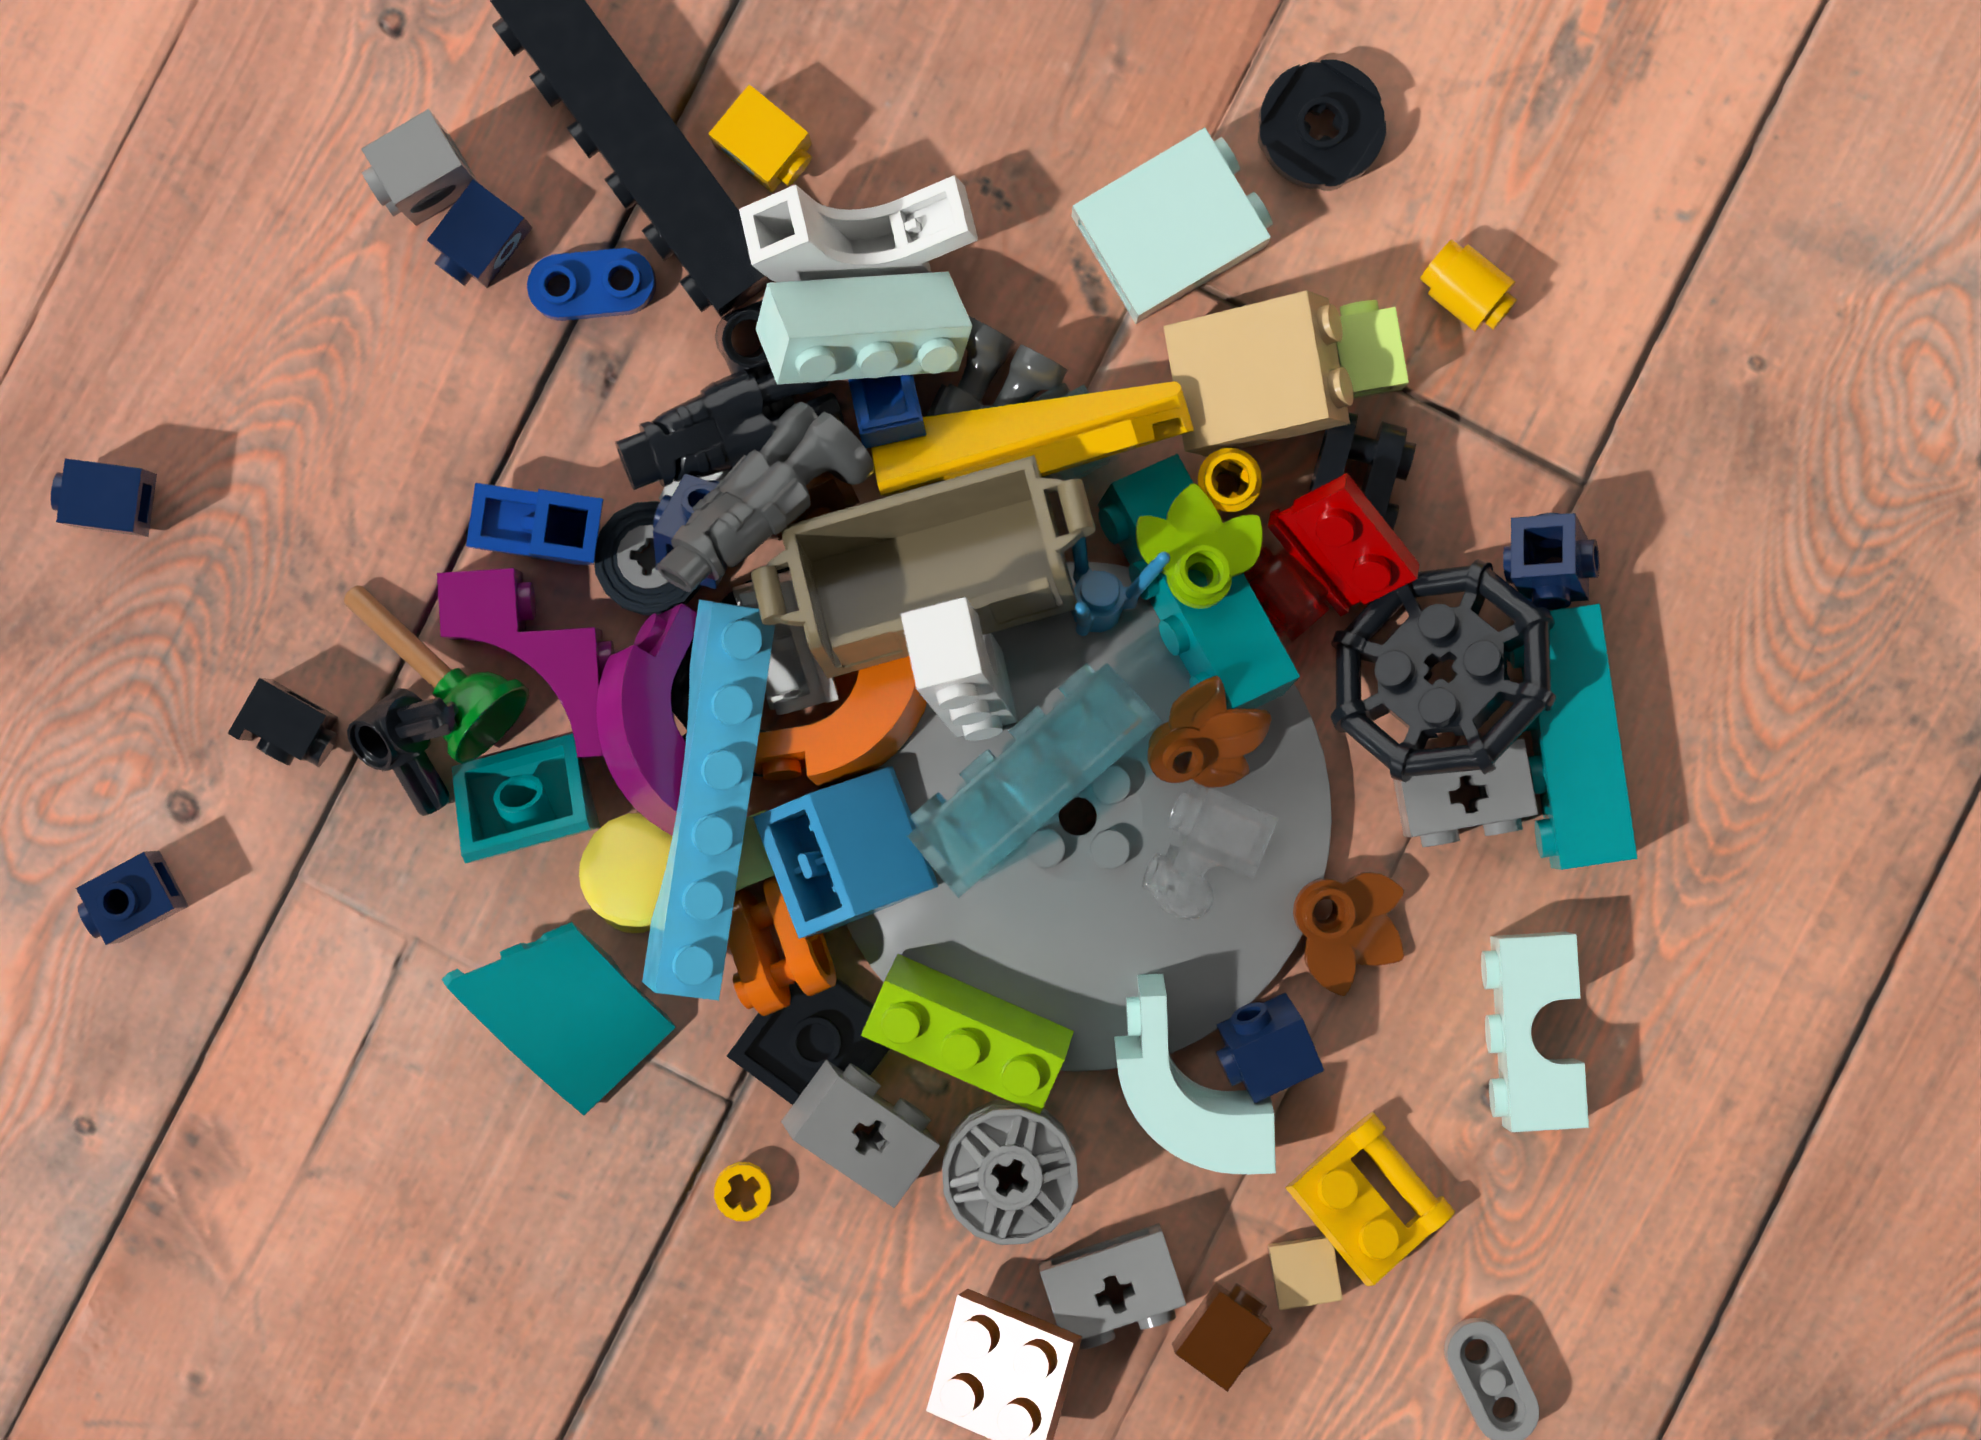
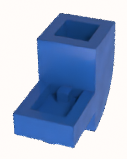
M475 483L466 547L527 556L532 559L594 565L603 499L543 489L533 492Z

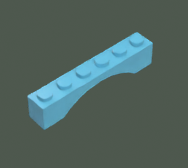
M699 599L690 657L688 724L680 795L667 865L651 918L642 982L654 993L718 1001L720 998L775 624L764 625L762 623L759 608Z

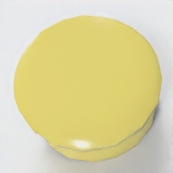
M628 813L605 823L593 834L582 854L579 866L580 887L591 908L606 923L626 933H644L650 930L651 918L659 896L672 841L670 834L661 830L639 813Z

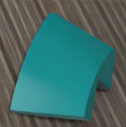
M573 922L544 933L534 942L528 944L519 943L500 951V960L466 974L456 969L447 973L442 978L447 989L493 1035L582 1115L589 1112L676 1028L665 1012L628 981L613 958Z

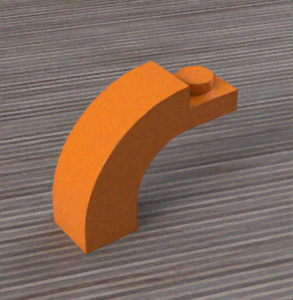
M910 656L859 670L851 694L841 707L827 718L811 725L759 733L754 772L757 775L763 774L765 780L782 781L801 776V768H807V777L820 789H824L869 774L882 766L909 739L927 706L926 700L916 689Z

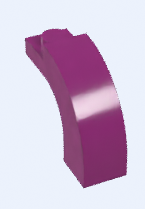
M682 603L659 615L652 614L640 628L633 645L608 657L600 679L596 702L598 737L604 759L613 779L627 800L639 813L671 836H673L680 795L686 745L674 721L671 707V689L675 674L693 639L697 612Z

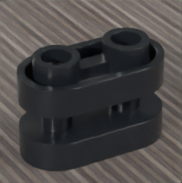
M1348 412L1350 424L1325 429L1308 493L1342 476L1347 459L1366 463L1368 467L1361 491L1394 531L1399 505L1389 503L1396 478L1406 481L1412 465L1416 444L1405 441L1407 428L1383 421L1380 424L1376 439L1354 434L1358 415Z

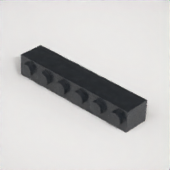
M490 0L501 17L492 24L496 33L514 57L525 50L538 70L529 76L551 108L562 101L576 121L566 128L586 156L590 159L598 152L603 156L613 170V173L604 178V180L626 210L636 203L651 222L642 229V232L663 261L675 255L688 275L679 282L701 313L712 305L722 319L730 311L736 310L766 288L767 283L774 282L752 266L740 212L585 0Z

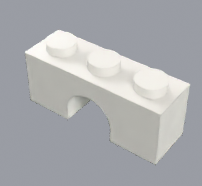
M966 597L901 613L916 689L956 738L964 736L965 740L968 741L989 739L1003 732L1002 726L1018 722L1002 648L991 633L982 634L979 616Z

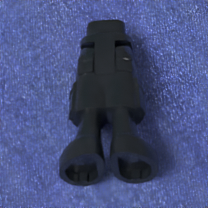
M742 370L710 383L700 391V395L665 411L651 422L640 423V433L615 442L633 490L657 481L663 487L671 485L673 480L674 482H680L684 474L702 478L727 470L731 471L744 455L747 456L753 450L760 452L775 432L777 422L784 413L767 418L762 414L765 406L787 397L807 394L827 387L829 381L777 385L772 372L755 380L752 375H748L746 371ZM827 393L805 403L815 411L818 417L823 412H826L845 425L839 403L833 393Z

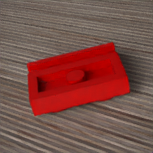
M1348 473L1295 499L1293 506L1281 512L1278 508L1270 513L1268 529L1340 617L1349 612V607L1359 602L1365 605L1418 579L1419 562Z

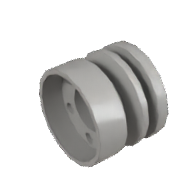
M992 1100L970 1111L951 1133L942 1165L944 1196L955 1219L974 1236L999 1245L1028 1244L1051 1233L1070 1212L1078 1189L1075 1150L1063 1124L1044 1107L1041 1113L1038 1114L1008 1100ZM1014 1159L1021 1161V1175L1027 1181L1023 1185L1012 1182L1007 1189L1000 1188L998 1186L999 1173L993 1169L996 1164L999 1163L1002 1166L1008 1167Z

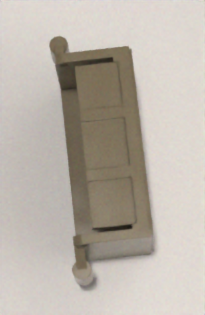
M1033 455L787 525L781 531L785 550L770 560L766 566L753 570L751 577L762 623L764 625L782 623L803 626L809 649L829 679L909 656L901 613L966 597L979 616L982 634L986 635L1075 610L1077 600L1064 552L1076 544L1080 538L1093 534L1096 529L1083 481L1081 479L1063 481L1042 478L1037 461ZM1058 491L1069 534L1059 536L1048 493ZM787 567L790 570L799 608L798 611L791 613L786 611L777 570Z

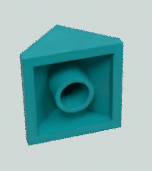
M573 733L451 766L461 855L465 863L479 862L601 828L582 758L577 757Z

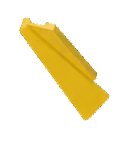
M1173 381L922 417L926 431L925 436L872 447V454L880 494L889 497L1033 455L1042 477L1192 432L1194 427L1182 387L1178 382Z

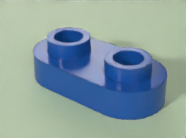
M616 248L554 254L541 259L534 265L528 276L527 291L532 304L544 316L557 321L630 315L641 311L651 302L656 291V276L647 259L632 249ZM620 269H627L633 273L632 285L623 291L612 288V275ZM564 275L570 280V287L567 293L559 297L550 295L548 292L549 281L554 276Z

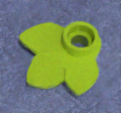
M1195 483L1186 487L1172 502L1166 515V520L1154 516H1140L1137 519L1136 542L1141 556L1149 564L1161 552H1167L1170 555V561L1161 573L1166 575L1169 589L1176 599L1192 608L1204 609L1218 604L1228 593L1232 578L1250 570L1260 555L1263 535L1260 517L1258 515H1242L1223 523L1221 516L1210 499ZM1188 571H1201L1207 578V586L1199 587L1193 584L1188 578Z

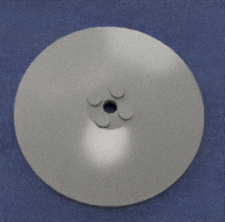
M1066 562L1074 589L1076 586L1073 580L1074 562ZM1088 562L1092 571L1109 572L1122 582L1123 587L1131 585L1129 567ZM1140 596L1135 608L1123 609L1118 623L1110 630L1101 633L1089 632L1085 636L1078 635L1075 629L1076 622L1071 611L991 633L1003 651L1018 719L1016 723L1002 726L1003 732L1001 734L979 741L965 740L964 736L956 738L927 703L926 709L909 739L896 754L873 772L893 766L939 887L846 924L856 945L883 982L897 954H900L1073 1030L1074 1033L1060 1071L1074 1072L1117 1068L1114 1037L1128 1036L1126 997H1138V975L1162 973L1164 975L1167 994L1169 1054L1201 1040L1218 1029L1216 1024L1231 1018L1237 1009L1250 1004L1278 974L1296 948L1302 933L1296 926L1293 917L1295 899L1300 890L1308 883L1317 879H1324L1329 856L1332 815L1327 767L1314 722L1295 684L1283 696L1255 708L1267 710L1271 715V723L1264 741L1253 752L1243 755L1249 765L1250 772L1239 781L1225 787L1210 788L1204 787L1192 779L1181 783H1168L1162 781L1153 773L1147 760L1150 737L1159 726L1169 721L1172 704L1184 692L1190 689L1189 679L1191 676L1180 656L1171 654L1166 648L1159 631L1160 620L1149 599L1144 600ZM1076 797L1085 798L1090 801L1097 814L1094 827L1088 833L1078 836L1066 832L1059 821V812L1062 805L1069 799Z

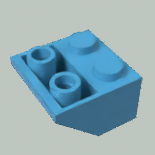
M893 766L806 794L753 817L799 939L829 932L939 887Z

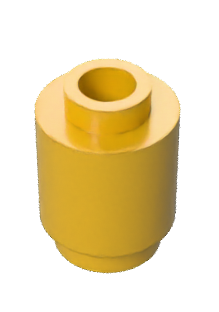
M1453 239L1441 249L1420 277V280L1431 288L1428 295L1474 332L1484 323L1494 330L1517 302V299L1509 293L1516 283L1512 278L1469 244L1463 248Z

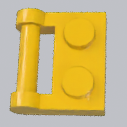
M1374 1112L1358 1121L1285 1187L1366 1286H1373L1378 1283L1425 1238L1442 1227L1455 1214V1210L1443 1196L1436 1198L1385 1137L1383 1131L1386 1127ZM1363 1149L1415 1211L1416 1215L1407 1224H1403L1351 1161V1158Z

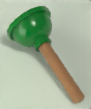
M357 585L346 593L344 597L345 605L434 687L433 696L441 698L445 703L452 701L458 707L459 712L454 717L457 728L453 733L443 736L448 743V754L456 762L463 764L481 756L494 746L514 725L529 699V689L517 679L508 681L504 677L491 672H478L467 676L460 668L452 670L364 587Z

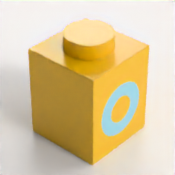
M750 84L708 133L713 145L771 193L781 182H784L787 186L792 185L812 159V156L806 152L812 145L809 133Z

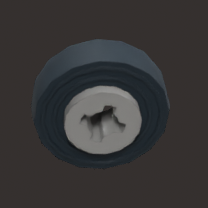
M659 501L633 503L614 513L599 532L594 560L595 574L605 594L623 609L645 616L654 613L659 615L681 603L684 605L688 604L702 587L699 584L694 590L687 592L668 582L656 570L653 522L660 503Z

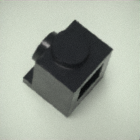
M259 678L227 734L238 740L252 741L255 735L259 736L261 739L256 748L290 766L293 759L297 758L319 767L326 760L337 740L338 734L331 729L338 716L272 679Z

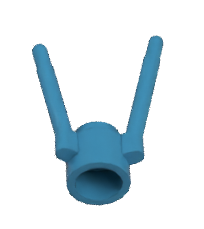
M1086 537L1080 538L1072 546L1074 560L1073 580L1076 583L1074 592L1077 604L1075 605V610H1071V613L1076 622L1075 629L1077 634L1085 636L1089 632L1101 633L1114 627L1118 623L1123 609H1133L1137 606L1139 596L1169 563L1170 555L1167 552L1159 553L1129 587H1123L1122 582L1115 575L1106 571L1091 570L1088 564Z

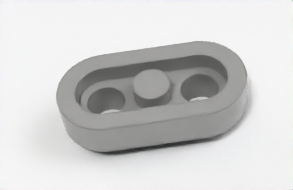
M1469 1318L1456 1324L1446 1337L1444 1355L1477 1426L1491 1440L1526 1439L1534 1431L1538 1423L1539 1405L1506 1335L1494 1323L1482 1318ZM1474 1339L1484 1340L1487 1345L1485 1355L1479 1360H1469L1465 1356L1467 1344ZM1501 1397H1509L1514 1400V1410L1505 1418H1499L1493 1414V1405Z

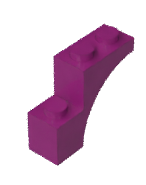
M515 568L437 573L441 637L450 640L486 642L507 650L522 659L549 684L564 707L573 731L577 757H604L598 737L596 702L603 669L608 657L615 654L613 641H603L602 630L596 627L526 632V620H535L536 616L534 586L532 582H523V572Z

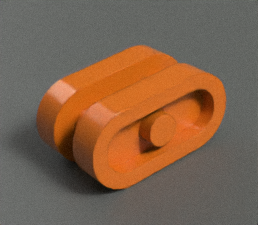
M775 875L764 880L763 889L766 900L760 903L757 902L747 889L735 892L727 950L731 951L738 971L733 974V985L737 996L745 1008L751 1009L754 1007L762 1016L770 1015L790 1006L791 993L789 985L797 982L801 990L808 996H813L836 985V972L823 933L798 938ZM773 924L786 957L783 960L779 958L769 928Z

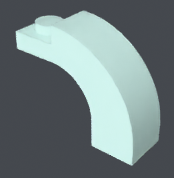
M1163 973L1138 975V997H1126L1128 1036L1114 1037L1121 1088L1136 1120L1160 1146L1185 1162L1200 1168L1228 1174H1275V1120L1271 1096L1254 1103L1247 1090H1213L1201 1086L1186 1077L1175 1065L1168 1051L1167 994Z

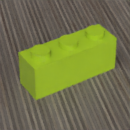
M897 954L861 1036L1040 1114L1063 1065L1074 1031Z

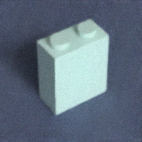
M1205 127L1074 204L1072 207L1071 217L1135 324L1267 246L1271 238L1266 229L1272 226L1273 222L1264 203L1255 192L1247 196L1245 195L1234 176L1236 172L1240 171V166L1234 153L1222 137L1213 141Z

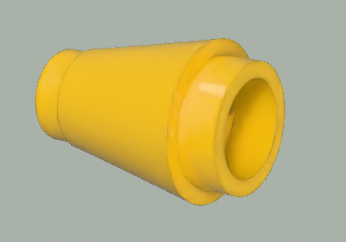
M1223 448L1211 453L1203 461L1198 472V486L1210 499L1215 509L1224 512H1236L1247 508L1255 501L1261 490L1262 474L1258 463L1250 454L1237 448ZM1221 474L1233 476L1237 481L1236 493L1232 491L1230 496L1220 494L1217 491L1219 483L1215 478Z

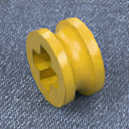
M737 1162L727 1166L719 1174L714 1186V1199L718 1209L726 1217L735 1221H750L759 1217L766 1210L771 1200V1184L767 1174L759 1166L750 1162ZM742 1174L745 1182L751 1177H754L759 1182L760 1187L754 1192L756 1204L753 1207L744 1209L741 1201L732 1206L726 1200L725 1196L732 1190L730 1178Z

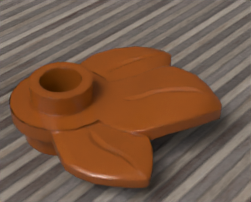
M1216 675L1205 679L1184 692L1172 704L1169 721L1159 726L1153 732L1148 744V764L1159 779L1168 783H1181L1192 779L1204 787L1217 788L1228 786L1249 774V765L1243 755L1253 752L1264 741L1270 727L1271 715L1267 710L1227 709L1225 689L1220 677Z
M1362 872L1343 883L1327 878L1317 879L1308 883L1300 890L1294 902L1293 917L1300 932L1307 937L1304 957L1305 964L1310 974L1320 985L1332 993L1345 996L1353 984L1356 963L1378 966L1403 960L1404 951L1399 932L1392 920L1386 915L1397 905L1404 894V889L1399 884L1380 873ZM1330 899L1333 905L1331 915L1325 920H1317L1314 915L1315 906L1321 900Z

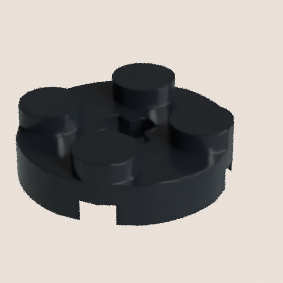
M1321 60L1320 62H1309L1302 66L1299 64L1283 72L1266 93L1259 112L1258 143L1270 165L1286 180L1308 189L1336 190L1364 174L1378 156L1386 136V120L1384 122V110L1380 102L1382 99L1372 80L1361 70L1339 60ZM1325 109H1328L1336 115L1332 125L1339 133L1333 139L1324 135L1320 140H1316L1309 135L1311 126L1304 120L1305 116L1309 112L1319 116Z

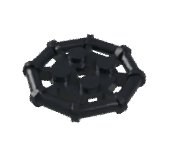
M1477 559L1470 566L1418 572L1417 580L1370 602L1344 631L1337 630L1331 641V645L1336 649V709L1331 714V720L1335 729L1338 732H1347L1390 769L1391 778L1405 783L1413 776L1481 770L1485 775L1495 770V762L1543 711H1551L1556 701V695L1551 692L1550 630L1553 628L1555 621L1550 610L1533 604L1493 572L1492 564L1487 561ZM1465 592L1458 607L1434 604L1422 610L1417 600V597ZM1485 599L1489 600L1515 621L1514 625L1498 632L1480 618L1479 613ZM1404 604L1409 615L1408 619L1383 645L1369 642ZM1524 645L1525 682L1519 684L1510 681V677L1507 674V661L1510 662L1511 651ZM1361 659L1376 663L1374 671L1378 680V693L1365 700H1361ZM1448 659L1455 660L1452 668L1456 673V677L1448 683L1441 678L1433 685L1428 682L1432 676L1431 669L1435 664L1440 661L1445 662ZM1505 700L1513 702L1514 704L1482 737L1479 728ZM1391 713L1409 729L1404 742L1399 744L1373 721ZM1453 732L1455 736L1465 735L1468 745L1424 749L1428 739L1439 738L1436 733Z

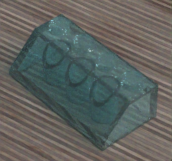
M1088 663L1082 666L1058 687L1066 699L1047 715L1039 706L1035 707L1008 731L1015 738L1016 742L996 758L988 748L959 773L967 785L948 801L940 792L936 793L909 817L916 824L917 828L907 837L958 898L1162 722L1155 712L1108 663L1097 672Z

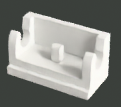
M790 570L779 573L778 577L787 613L798 611L799 608ZM753 582L732 588L737 605L759 608ZM775 624L765 694L770 710L775 709L777 715L795 712L824 702L829 703L839 700L834 677L829 679L826 677L811 653L803 626Z

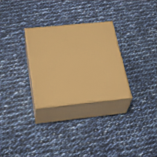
M1324 1235L1268 1244L1279 1310L1343 1300L1335 1249Z

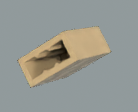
M1306 290L1163 326L1172 380L1178 382L1182 387L1194 431L1182 434L1185 452L1208 457L1211 453L1223 448L1243 449L1350 424L1347 406L1353 403V387L1347 370L1344 367H1340L1336 343L1342 340V324L1336 307L1333 304H1329L1328 298Z

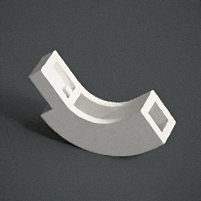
M955 175L890 203L865 209L848 210L824 206L813 200L796 184L739 209L751 264L774 282L930 273V260L978 241L965 185Z

